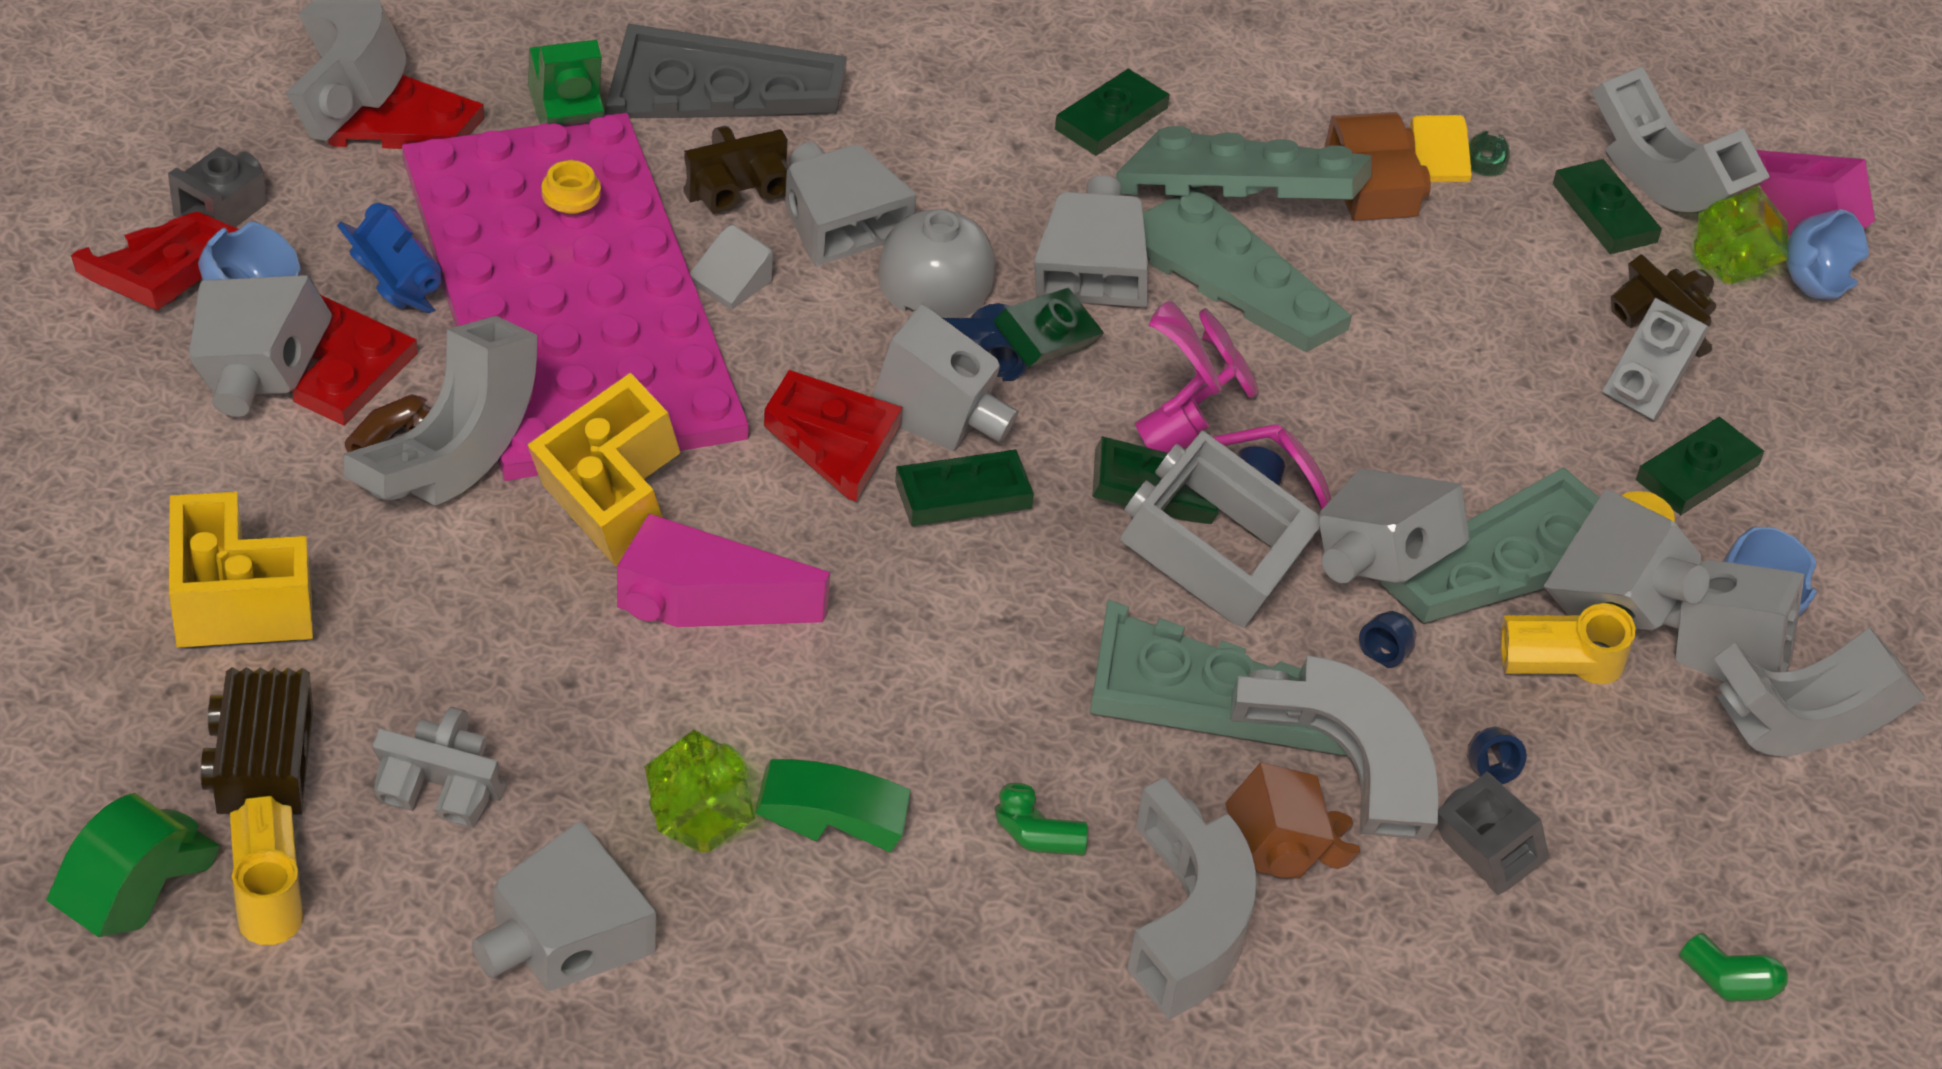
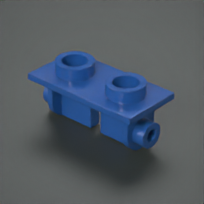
M383 203L372 204L367 208L365 219L358 228L340 221L337 226L352 245L349 250L350 255L362 267L375 275L379 281L376 289L382 297L400 309H405L410 305L427 313L436 311L425 296L439 287L441 283V268L423 244L411 237L414 233L393 206L384 205Z

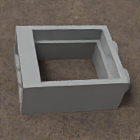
M1202 430L1187 449H1184L1177 443L1174 445L1154 473L1162 479L1156 487L1146 480L1124 509L1133 518L1119 540L1227 620L1245 628L1320 528L1319 515ZM1184 484L1272 547L1251 576L1163 512L1164 508Z

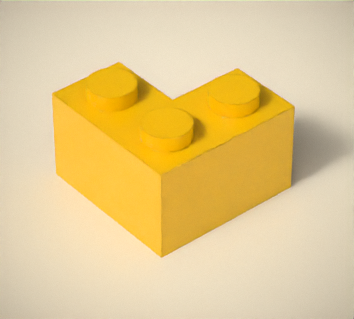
M631 372L527 444L544 488L614 566H617L648 514L662 517L655 492L644 479L679 455L680 450L668 412Z
M238 492L170 495L169 600L176 648L313 639L312 589L307 537L243 539Z

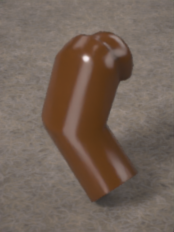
M410 394L372 410L345 440L347 452L387 441L402 426L409 432L430 412L431 408L425 404L427 399Z

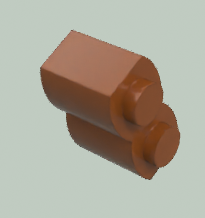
M1397 112L1331 116L1325 147L1343 146L1351 149L1352 153L1372 155V177L1354 199H1344L1352 220L1418 216L1422 200L1427 199L1430 194V174L1427 166L1420 164L1415 154L1413 131L1411 128H1405L1400 115Z

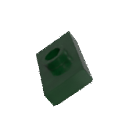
M1128 68L1056 115L1055 130L1097 156L1168 109L1170 94Z
M1604 159L1556 170L1553 186L1610 255L1658 243L1662 228Z
M1069 287L1006 307L993 320L995 326L1029 368L1087 348L1104 334L1103 330Z
M1719 416L1640 465L1636 481L1651 493L1665 500L1681 516L1758 467L1765 451Z
M1102 436L1095 448L1092 497L1127 506L1146 480L1155 487L1162 479L1154 473L1168 453ZM1184 484L1164 508L1163 512L1170 517L1194 523L1212 524L1218 514V508Z
M1017 449L896 466L895 483L911 526L1032 509L1034 492Z

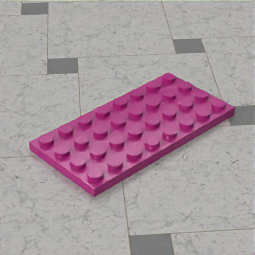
M627 113L604 115L602 118L592 119L589 124L563 127L557 123H543L537 126L487 131L480 134L445 139H430L424 142L402 145L403 162L434 260L441 268V282L455 327L498 316L538 335L536 373L531 397L519 428L504 453L498 459L504 481L538 476L527 444L630 372L668 412L680 451L748 439V421ZM576 160L589 165L593 169L601 186V196L595 206L577 214H566L552 209L543 201L541 195L542 181L547 176L550 167L558 162Z

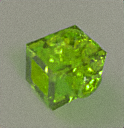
M1757 185L1732 198L1718 200L1706 210L1698 213V238L1694 240L1696 255L1706 269L1710 270L1713 268L1726 284L1732 285L1745 278L1758 276L1768 268L1788 260V222L1761 187Z
M693 729L644 766L650 792L649 806L655 817L657 831L700 853L711 852L756 819L746 780L748 775L747 765L741 754L729 744H720Z

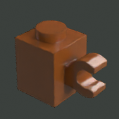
M1260 762L1225 802L1227 812L1238 825L1248 843L1257 872L1280 878H1301L1317 859L1329 867L1340 869L1348 866L1361 852L1359 845L1346 843L1339 838L1353 825L1352 818L1339 811L1327 812L1317 775Z

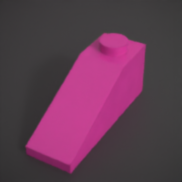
M1756 150L1770 178L1759 186L1730 199L1789 236L1801 220L1836 209H1843L1854 213L1864 229L1875 221L1865 159Z
M648 514L617 565V608L629 611L634 617L643 621L657 620L675 627L823 622L828 612L831 572Z

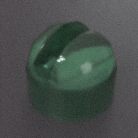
M1489 130L1475 134L1469 141L1471 171L1486 177L1503 174L1507 170L1510 159L1508 141L1501 134L1498 137L1489 135ZM1482 152L1492 153V156L1488 157L1481 154Z

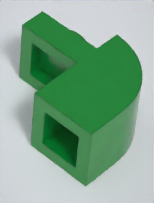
M597 39L529 47L528 86L540 124L557 123L567 127L589 124L594 118L604 117V109L599 94L602 56Z
M136 793L127 794L105 806L80 831L65 854L46 901L97 937L138 930L147 923L166 878L207 871L213 865L220 845L197 830L199 827L198 823L190 816L172 809H158Z

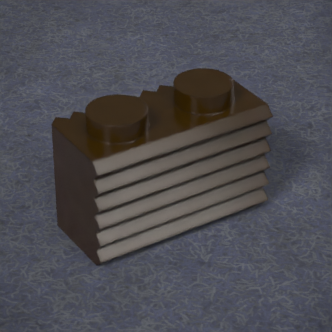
M231 667L225 674L223 695H210L208 730L210 736H217L216 748H203L201 757V786L203 790L214 791L217 814H230L242 807L246 799L272 796L276 802L282 805L291 806L293 814H302L313 717L309 671L301 668L295 672L287 668L281 672L275 667L268 672L261 667L255 671L247 667L238 671Z

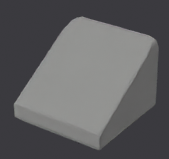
M730 224L719 234L690 272V275L697 288L732 310L772 282L773 253L768 246L737 226Z

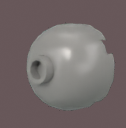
M922 210L906 216L887 235L879 260L878 281L882 294L894 307L904 312L906 307L916 310L922 304L941 318H962L981 308L985 304V298L992 292L996 273L995 255L985 231L974 220L949 210Z

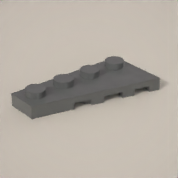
M628 24L606 100L605 115L627 113L629 118H700L837 113L846 75L847 57Z

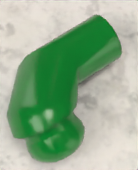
M1008 783L1001 788L999 792L1000 804H997L994 808L997 823L1022 848L1030 852L1085 855L1087 845L1086 821L1047 819L1034 807L1036 801L1035 791L1027 784Z
M1703 932L1691 938L1679 954V957L1716 994L1726 1001H1761L1772 999L1784 991L1788 984L1787 969L1779 960L1762 954L1727 956Z

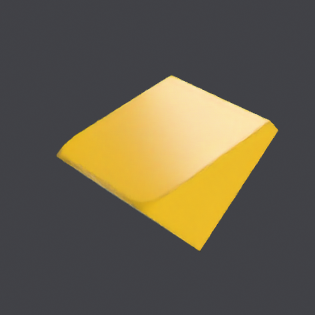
M1414 116L1411 119L1409 128L1412 129L1415 138V154L1420 164L1427 166L1430 181L1470 182L1472 173L1468 131L1464 116Z

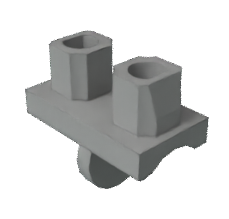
M1655 298L1602 392L1656 421L1683 378L1711 327Z
M449 708L440 724L420 719L415 730V738L379 728L372 745L380 762L373 791L380 803L405 810H413L423 781L443 786V789L435 807L438 817L466 827L474 828L489 799L501 800L506 790L507 782L498 776V761L482 757L486 748L487 737L467 731L469 717L468 712L463 709Z

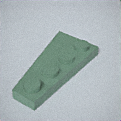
M1169 126L1159 129L1116 173V179L1121 184V194L1137 195L1139 184L1165 185V195L1189 196L1191 188L1222 186L1223 197H1247L1249 194L1263 191L1266 187H1275V194L1278 198L1354 199L1372 177V155L1352 153L1351 149L1343 146H1328L1316 149L1300 147L1296 142L1288 139L1260 142L1244 140V137L1237 133L1227 132L1212 136L1191 133L1189 128L1183 126Z
M1200 187L1191 189L1189 196L1178 195L1143 212L1147 257L1150 258L1151 266L1167 275L1175 272L1198 285L1199 293L1215 302L1223 300L1244 311L1243 317L1304 352H1308L1349 330L1351 314Z
M1563 467L1468 520L1470 541L1407 581L1394 583L1382 580L1381 584L1423 623L1544 589V584L1600 497Z
M1108 599L1090 707L1091 714L1349 756L1333 739L1310 728L1230 721L1231 695L1238 676L1249 677V673L1252 671L1268 669L1285 672L1289 675V680L1299 681L1301 668L1282 661L1278 662L1274 667L1253 661L1246 655V649L1223 640L1218 648L1183 636L1184 626L1159 618L1156 625L1128 616V606Z

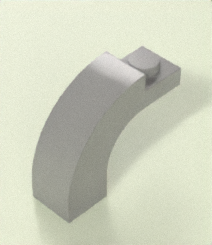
M312 0L298 14L322 58L286 94L311 139L327 141L362 106L379 108L390 96L401 79L406 64L405 49L379 0Z
M1643 66L1602 82L1591 91L1616 138L1605 150L1618 170L1660 206L1679 212L1702 211L1743 194L1770 178L1744 128L1704 145L1684 135L1669 116Z
M498 316L447 329L445 378L440 394L430 412L415 428L402 436L344 453V478L367 489L372 496L379 499H400L407 496L410 492L434 506L456 497L474 485L504 453L522 422L533 390L538 335Z
M1870 627L1830 656L1815 664L1794 671H1768L1759 666L1736 643H1733L1713 658L1727 678L1725 682L1719 685L1722 693L1717 698L1747 743L1755 750L1773 756L1790 757L1860 739L1890 723L1926 698L1894 652Z
M1314 656L1306 657L1299 673V681L1289 680V675L1285 672L1268 669L1252 671L1249 673V677L1238 676L1231 695L1230 721L1310 728L1333 739L1349 755L1357 770L1361 786L1360 834L1428 840L1438 824V778L1435 762L1427 739L1416 719L1403 702L1387 687L1359 669L1338 661Z
M1165 777L1143 788L1136 829L1180 880L1187 894V899L1170 913L1135 930L1127 971L1164 1016L1170 1020L1207 999L1226 981L1235 968L1243 950L1255 902L1257 882L1251 850L1243 833L1229 813L1206 824L1195 803L1188 798H1183Z

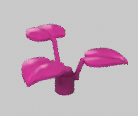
M1167 301L1160 305L1150 320L1149 327L1162 332L1180 347L1194 365L1196 375L1174 398L1135 422V426L1147 448L1167 453L1170 452L1176 443L1184 449L1188 448L1202 430L1204 431L1210 427L1199 404L1210 395H1217L1222 392L1221 387L1234 376H1236L1249 398H1254L1259 393L1257 383L1246 360L1234 347L1223 325L1206 308L1199 311L1200 320L1205 328L1202 339L1214 344L1225 360L1223 371L1219 375L1216 374L1192 324L1173 301ZM1279 424L1213 436L1215 440L1224 446L1263 438L1274 440L1300 466L1317 495L1321 510L1331 500L1326 480L1314 459L1292 432H1288L1286 428L1283 429Z

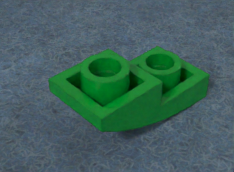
M771 759L764 770L755 814L816 842L827 826L831 825L856 839L866 841L890 853L903 836L911 789L887 779L844 766L797 759Z

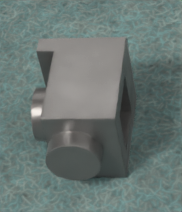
M218 147L186 171L176 167L168 173L173 216L176 218L198 211L237 227L266 205L262 166L252 154L246 151L233 155Z
M1488 771L1469 786L1456 789L1449 795L1444 804L1438 808V824L1442 839L1488 883V887L1497 896L1509 890L1550 858L1542 820Z

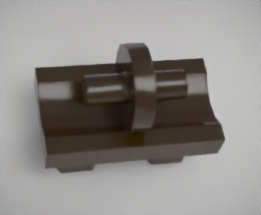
M729 126L716 127L712 131V145L684 151L687 180L683 192L689 203L702 200L713 214L732 210L740 201V191L756 188L760 197L767 201L785 197L788 169V139L782 129L736 139Z
M1643 254L1628 263L1629 281L1610 296L1612 313L1630 328L1643 320L1655 298L1709 327L1711 325L1710 314L1716 309V303L1709 298L1713 290L1714 280L1705 270L1696 269L1684 275L1675 268L1665 275ZM1706 336L1695 354L1698 358L1712 351V344L1706 339Z

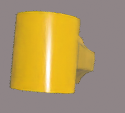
M1607 603L1591 605L1583 610L1581 615H1504L1501 623L1500 644L1502 667L1505 670V674H1576L1590 683H1612L1620 678L1627 664L1636 631L1633 618L1624 609ZM1593 642H1601L1610 647H1600Z
M272 796L248 798L242 807L230 813L233 859L231 878L237 923L241 934L248 941L259 945H275L286 942L293 937L302 926L303 919L293 813L291 806L276 802Z

